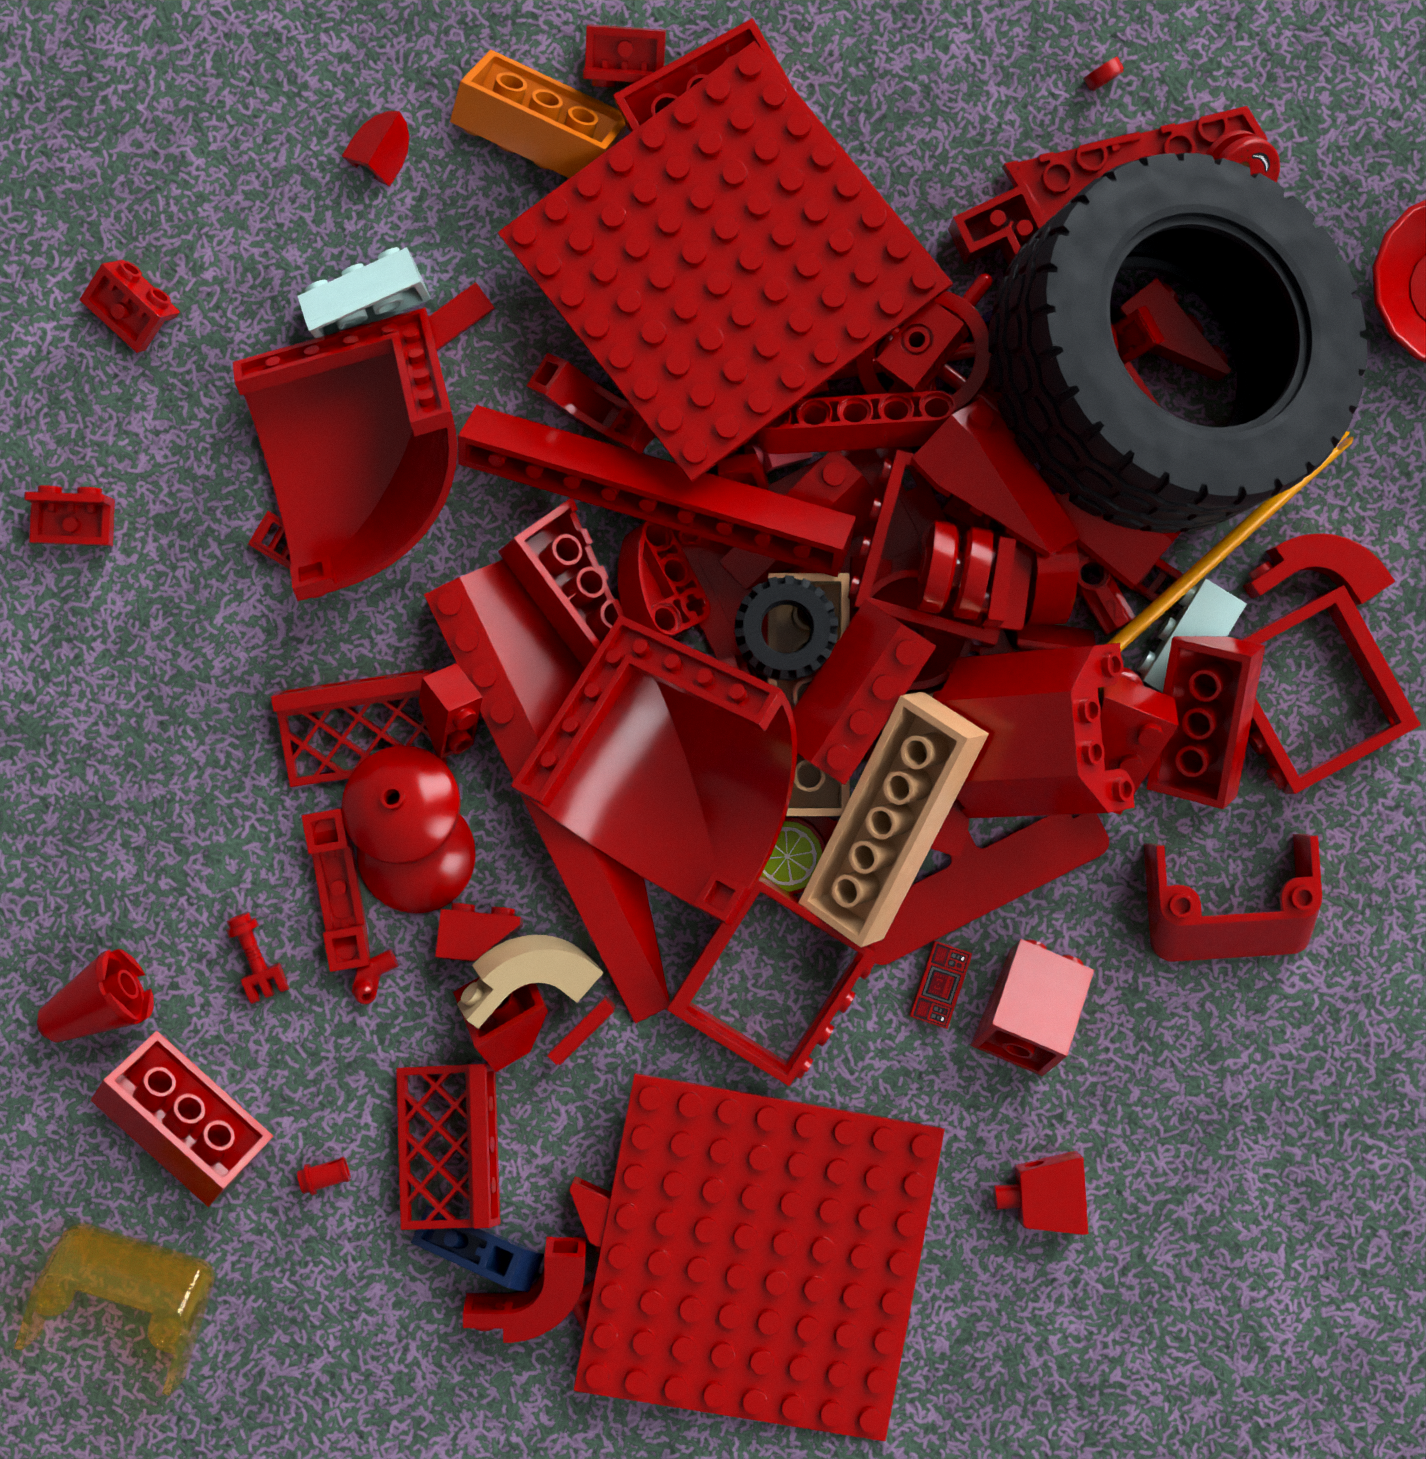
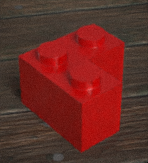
M1026 183L954 216L948 231L964 265L1000 248L1009 266L1020 248L1027 243V240L1045 222Z

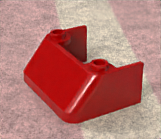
M1293 834L1296 877L1288 880L1281 888L1280 911L1202 916L1200 898L1192 888L1185 885H1167L1165 846L1154 843L1144 844L1150 943L1154 953L1161 959L1176 962L1286 955L1303 951L1311 940L1322 903L1318 835Z

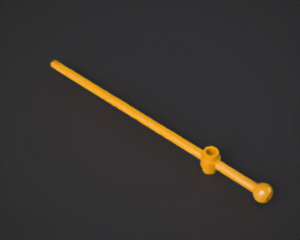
M1345 432L1340 440L1342 443L1333 449L1330 456L1312 474L1290 489L1265 500L1106 644L1120 643V649L1123 651L1352 444L1354 437L1343 440L1350 432Z

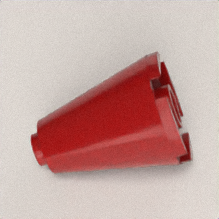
M109 949L102 952L39 1009L37 1019L39 1032L43 1037L59 1043L141 1023L151 1016L154 1009L152 989L144 991L137 978L145 976L143 969L131 955L122 949L114 951Z

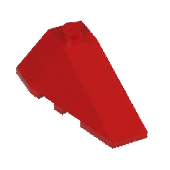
M980 398L952 414L915 453L910 463L936 491L948 498L951 494L971 505V512L979 517H982L983 514L988 515L1003 524L1007 534L1048 558L1076 541L1079 534L1035 465H1031L1014 440L1016 436L1013 431L1009 430L1004 420Z

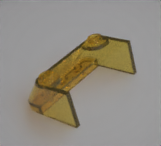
M88 1223L74 1224L61 1235L33 1286L14 1349L22 1351L42 1334L47 1316H56L67 1310L72 1304L77 1290L152 1314L148 1326L150 1342L158 1350L173 1354L162 1394L170 1396L185 1379L215 1282L214 1269L209 1262L202 1258Z

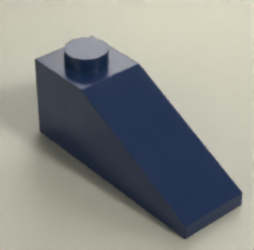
M427 1205L421 1220H426L435 1208ZM439 1213L434 1220L446 1218L441 1213ZM484 1228L416 1229L411 1241L416 1246L504 1287L527 1293L530 1291L544 1257V1254Z

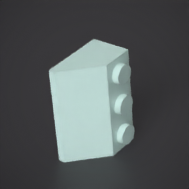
M398 247L388 249L379 254L378 260L366 266L363 264L352 265L343 270L342 276L330 282L319 280L308 285L305 288L306 292L298 295L306 325L315 338L379 321L430 300V295L408 248L406 247L402 250Z

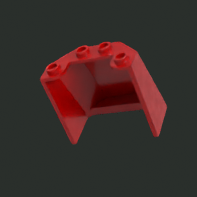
M1120 643L1010 651L952 659L947 668L950 675L942 690L935 691L932 698L989 733L956 797L962 804L960 810L967 818L1110 813L1135 808V789L1129 774L1123 769L1105 770L1104 765L1105 750L1102 743L1101 707L1098 698V688L1116 684L1121 676L1123 660Z

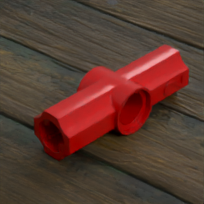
M1076 545L1079 559L1076 592L1081 594L1103 634L1107 636L1130 623L1136 616L1111 576V572ZM1085 567L1095 568L1100 574V583L1095 585L1085 583L1080 575L1081 569Z

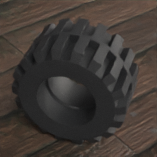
M785 575L784 578L772 577L767 579L766 582L759 583L753 587L752 591L742 600L735 619V641L744 661L760 675L763 674L769 677V679L777 681L796 680L812 674L831 655L838 637V617L835 616V607L832 601L826 598L825 592L820 587L816 588L810 584L811 581L804 578L802 580L796 579L794 576ZM779 605H792L799 608L805 613L810 623V635L806 644L792 653H781L773 650L766 644L762 636L761 626L765 615Z

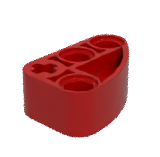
M645 521L624 537L618 562V591L621 607L626 618L669 638H675L708 618L710 614L709 600L670 527Z
M1075 541L1048 558L1025 545V549L1033 550L1034 557L1024 626L1065 624L1073 610L1078 582L1079 559Z

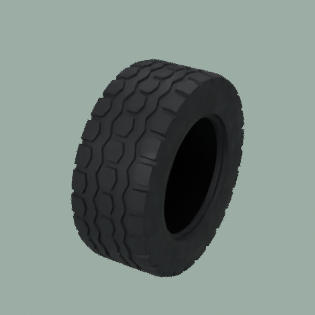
M1199 153L1159 154L1124 163L1107 171L1100 178H1096L1085 186L1027 240V243L1020 248L1008 266L995 297L992 310L993 316L990 320L988 334V352L993 354L989 359L990 378L993 391L1001 393V397L997 400V405L1008 429L1016 430L1018 433L1014 440L1031 465L1038 463L1041 466L1039 474L1044 481L1060 495L1068 492L1070 494L1069 502L1081 510L1097 517L1103 515L1104 521L1135 530L1140 529L1141 531L1156 533L1201 530L1224 522L1301 482L1323 464L1347 431L1354 417L1352 414L1357 409L1362 395L1365 379L1361 376L1366 371L1367 340L1360 337L1366 331L1361 301L1352 297L1357 288L1346 262L1337 261L1336 255L1340 251L1323 226L1315 228L1313 225L1315 216L1294 196L1286 199L1284 197L1285 189L1263 174L1256 173L1251 176L1249 167L1224 158L1214 160L1211 155ZM1144 270L1172 278L1197 294L1217 316L1232 346L1237 370L1236 398L1225 427L1201 426L1175 417L1154 403L1133 381L1118 354L1111 329L1110 299L1118 271Z

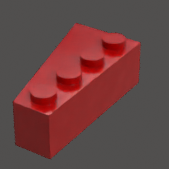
M569 498L514 537L498 553L585 669L618 616H624L619 600L613 598L606 582L609 580L604 566H599L590 546L593 542L587 528H582L577 517V505L573 498Z

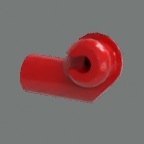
M391 949L370 958V965L357 967L352 983V994L358 1003L363 1005L372 1003L376 998L381 975L399 966Z

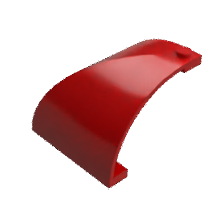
M426 307L233 362L234 382L239 395H244L277 498L291 561L292 589L297 601L319 598L329 592L359 583L389 567L410 551L427 533L441 512L452 487L457 461L456 428Z
M619 615L514 779L511 787L545 814L610 858L687 904L731 927L754 889L773 852L787 814L797 763V734L793 712L782 689Z

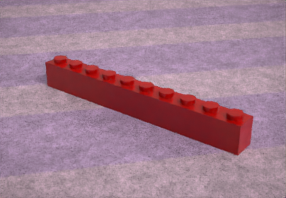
M479 405L475 406L458 435L459 465L830 576L838 577L851 545L856 516L706 472L691 482L676 463L645 454L640 455L632 450Z

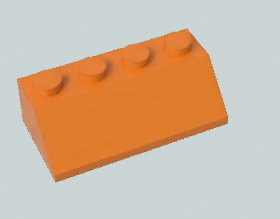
M491 49L460 81L450 119L451 123L463 128L468 134L483 137L497 144L504 151L519 154L533 161L538 167L550 169L567 178H571L618 143L627 129L619 109Z

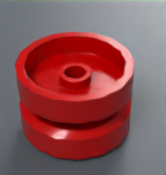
M937 520L932 522L926 545L923 549L918 573L916 605L918 611L940 613L946 606L951 590L950 607L953 616L969 620H976L978 618L984 601L992 562V530L970 527L963 535L958 551L959 533L956 525Z

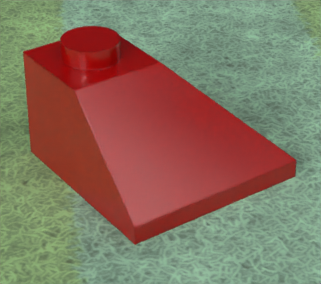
M480 977L453 992L457 1003L461 1000L464 990L471 983L477 982ZM531 983L511 992L479 1029L468 1022L462 1012L461 1014L474 1047L493 1070L498 1072L531 1052L548 1009L537 984Z

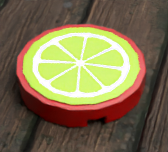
M786 816L773 852L761 875L792 895L804 892L826 848L823 835L809 821L799 817Z

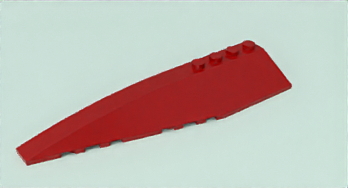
M504 559L458 577L423 595L456 663L483 697L480 712L514 780L585 669ZM521 795L635 1024L668 1008L670 999L644 878L572 833Z

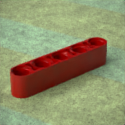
M943 391L805 398L758 432L757 440L759 447L769 454L923 446L941 425L955 413V401L948 393Z

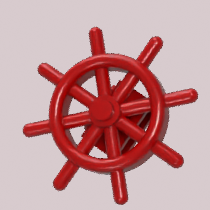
M986 273L980 274L962 297L945 291L905 321L901 329L897 327L885 336V340L877 352L879 357H875L878 342L828 380L859 376L866 393L872 395L906 393L908 391H937L935 380L937 376L957 391L951 395L955 401V412L982 398L1002 418L997 400L984 391L990 378L989 359L993 354L988 352L989 332L979 312L974 308L992 285L991 276ZM968 328L974 338V341L963 343L969 335L967 331ZM975 358L968 378L947 364L950 361ZM883 372L895 381L888 392L879 383L876 373Z

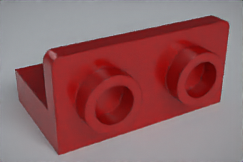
M125 260L101 264L79 299L136 353L146 351L163 323L175 319L180 313L171 303L170 297L165 292L153 287L142 276V272L137 266Z

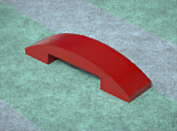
M342 808L301 815L308 855L312 854L325 925L323 937L329 970L333 972L370 965L367 925L351 838L343 823Z

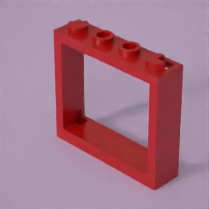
M897 449L892 460L885 459L880 473L879 482L885 483L881 499L874 497L868 521L875 522L871 538L864 536L860 546L858 560L864 561L861 575H853L847 598L854 600L851 610L857 612L866 599L906 626L991 649L997 645L1001 628L982 626L981 623L980 627H975L870 598L904 469L919 472L910 463L911 458L915 454ZM1005 532L1004 537L1015 539ZM1016 539L1015 547L1023 548L1024 543Z
M1344 585L1330 589L1240 638V640L1261 644L1327 608L1390 723V726L1298 775L1260 704L1255 699L1250 726L1251 734H1249L1248 740L1257 755L1263 754L1271 767L1267 770L1269 779L1274 781L1278 790L1283 789L1285 794H1296L1421 726Z
M761 875L731 927L720 921L671 999L667 1011L787 1086H790L795 1077L801 1079L804 1073L809 1070L813 1059L809 1057L816 1044L823 1047L835 1027L830 1024L837 1011L845 1013L856 994L851 989L859 977L865 980L869 976L877 960L872 957L875 953L873 944L859 947L798 903L799 898ZM760 892L856 951L787 1061L691 1002Z

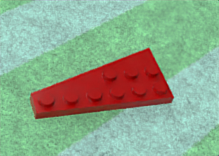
M1248 106L1202 116L1194 121L1177 125L1175 123L1160 126L1156 130L1143 133L1135 132L1080 145L1075 149L1059 153L1050 152L1039 155L1038 158L1021 162L1017 160L1004 163L1002 169L1014 188L1026 183L1046 223L1085 186L1116 166L1159 154H1206L1207 150L1218 138L1235 130L1249 131L1266 141L1268 138Z

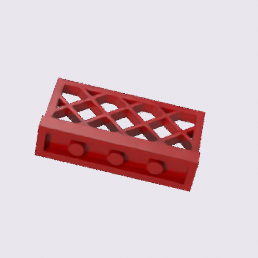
M434 668L280 690L271 696L273 712H277L290 787L349 779L358 765L370 756L371 751L381 738H384L393 746H410L420 732H423L430 738L428 729L425 727V720L420 723L402 709L410 698L420 696L422 677L434 673ZM404 699L402 703L399 705V707L390 702L393 700ZM381 702L394 712L383 729L363 716L373 703ZM364 705L360 712L352 708L353 706ZM342 708L355 718L343 735L324 722L333 709ZM325 711L321 718H318L312 712ZM303 714L315 723V726L305 740H302L290 731L288 716ZM398 715L417 728L406 745H403L386 733ZM358 721L378 734L367 751L347 738ZM319 727L339 740L327 757L308 744ZM292 741L300 746L295 753ZM342 743L361 756V759L353 769L344 770L331 760ZM303 749L323 762L315 774L298 777L296 759ZM447 757L441 759L445 764H447ZM326 765L334 770L333 772L321 773Z
M488 1063L396 1068L401 1230L473 1227L478 1229L500 1225L496 1072ZM452 1073H465L466 1090L456 1100L442 1085ZM430 1074L443 1075L436 1081ZM408 1075H421L432 1086L419 1102L408 1092ZM436 1092L452 1105L439 1121L423 1107ZM465 1100H466V1109L462 1106V1104H463V1102H464ZM409 1103L414 1107L410 1112ZM456 1110L467 1120V1131L459 1140L455 1139L443 1127ZM418 1112L433 1126L420 1142L409 1130V1122ZM437 1132L453 1146L440 1162L425 1148L426 1144ZM466 1141L468 1144V1150L463 1146V1144ZM410 1144L414 1147V1149L411 1151V1153H410ZM457 1151L468 1160V1172L460 1181L444 1167ZM418 1153L434 1166L433 1170L421 1183L411 1174L410 1168L411 1161ZM439 1172L454 1186L441 1203L425 1188ZM468 1180H469V1191L464 1187V1185L468 1182ZM411 1184L416 1188L412 1193ZM458 1192L469 1201L470 1218L457 1219L446 1208V1205ZM421 1193L435 1209L426 1220H412L411 1203ZM439 1213H441L446 1218L434 1220Z

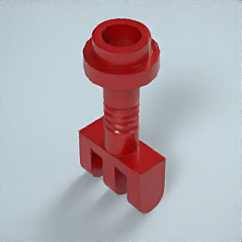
M246 912L227 920L229 928L226 929L228 937H238L252 971V974L246 975L241 979L250 1003L253 1004L260 1001L259 993L255 987L258 984L266 998L275 995L270 982L272 979H275L280 992L289 990L281 964L278 963L267 967L262 953L258 949L259 946L252 929L259 926L256 918H251L250 913Z

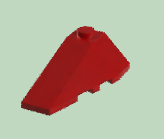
M829 451L785 495L856 516L852 539L859 536L872 523V521H868L874 497L879 498L864 476L840 451ZM733 547L719 561L745 590L767 581L768 573H783L797 566L737 547Z

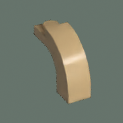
M548 935L521 936L493 947L472 965L480 978L464 990L461 1000L457 1005L466 1020L479 1029L502 1001L521 986L531 983L550 984L578 1003L601 977L603 971L584 951L564 939Z

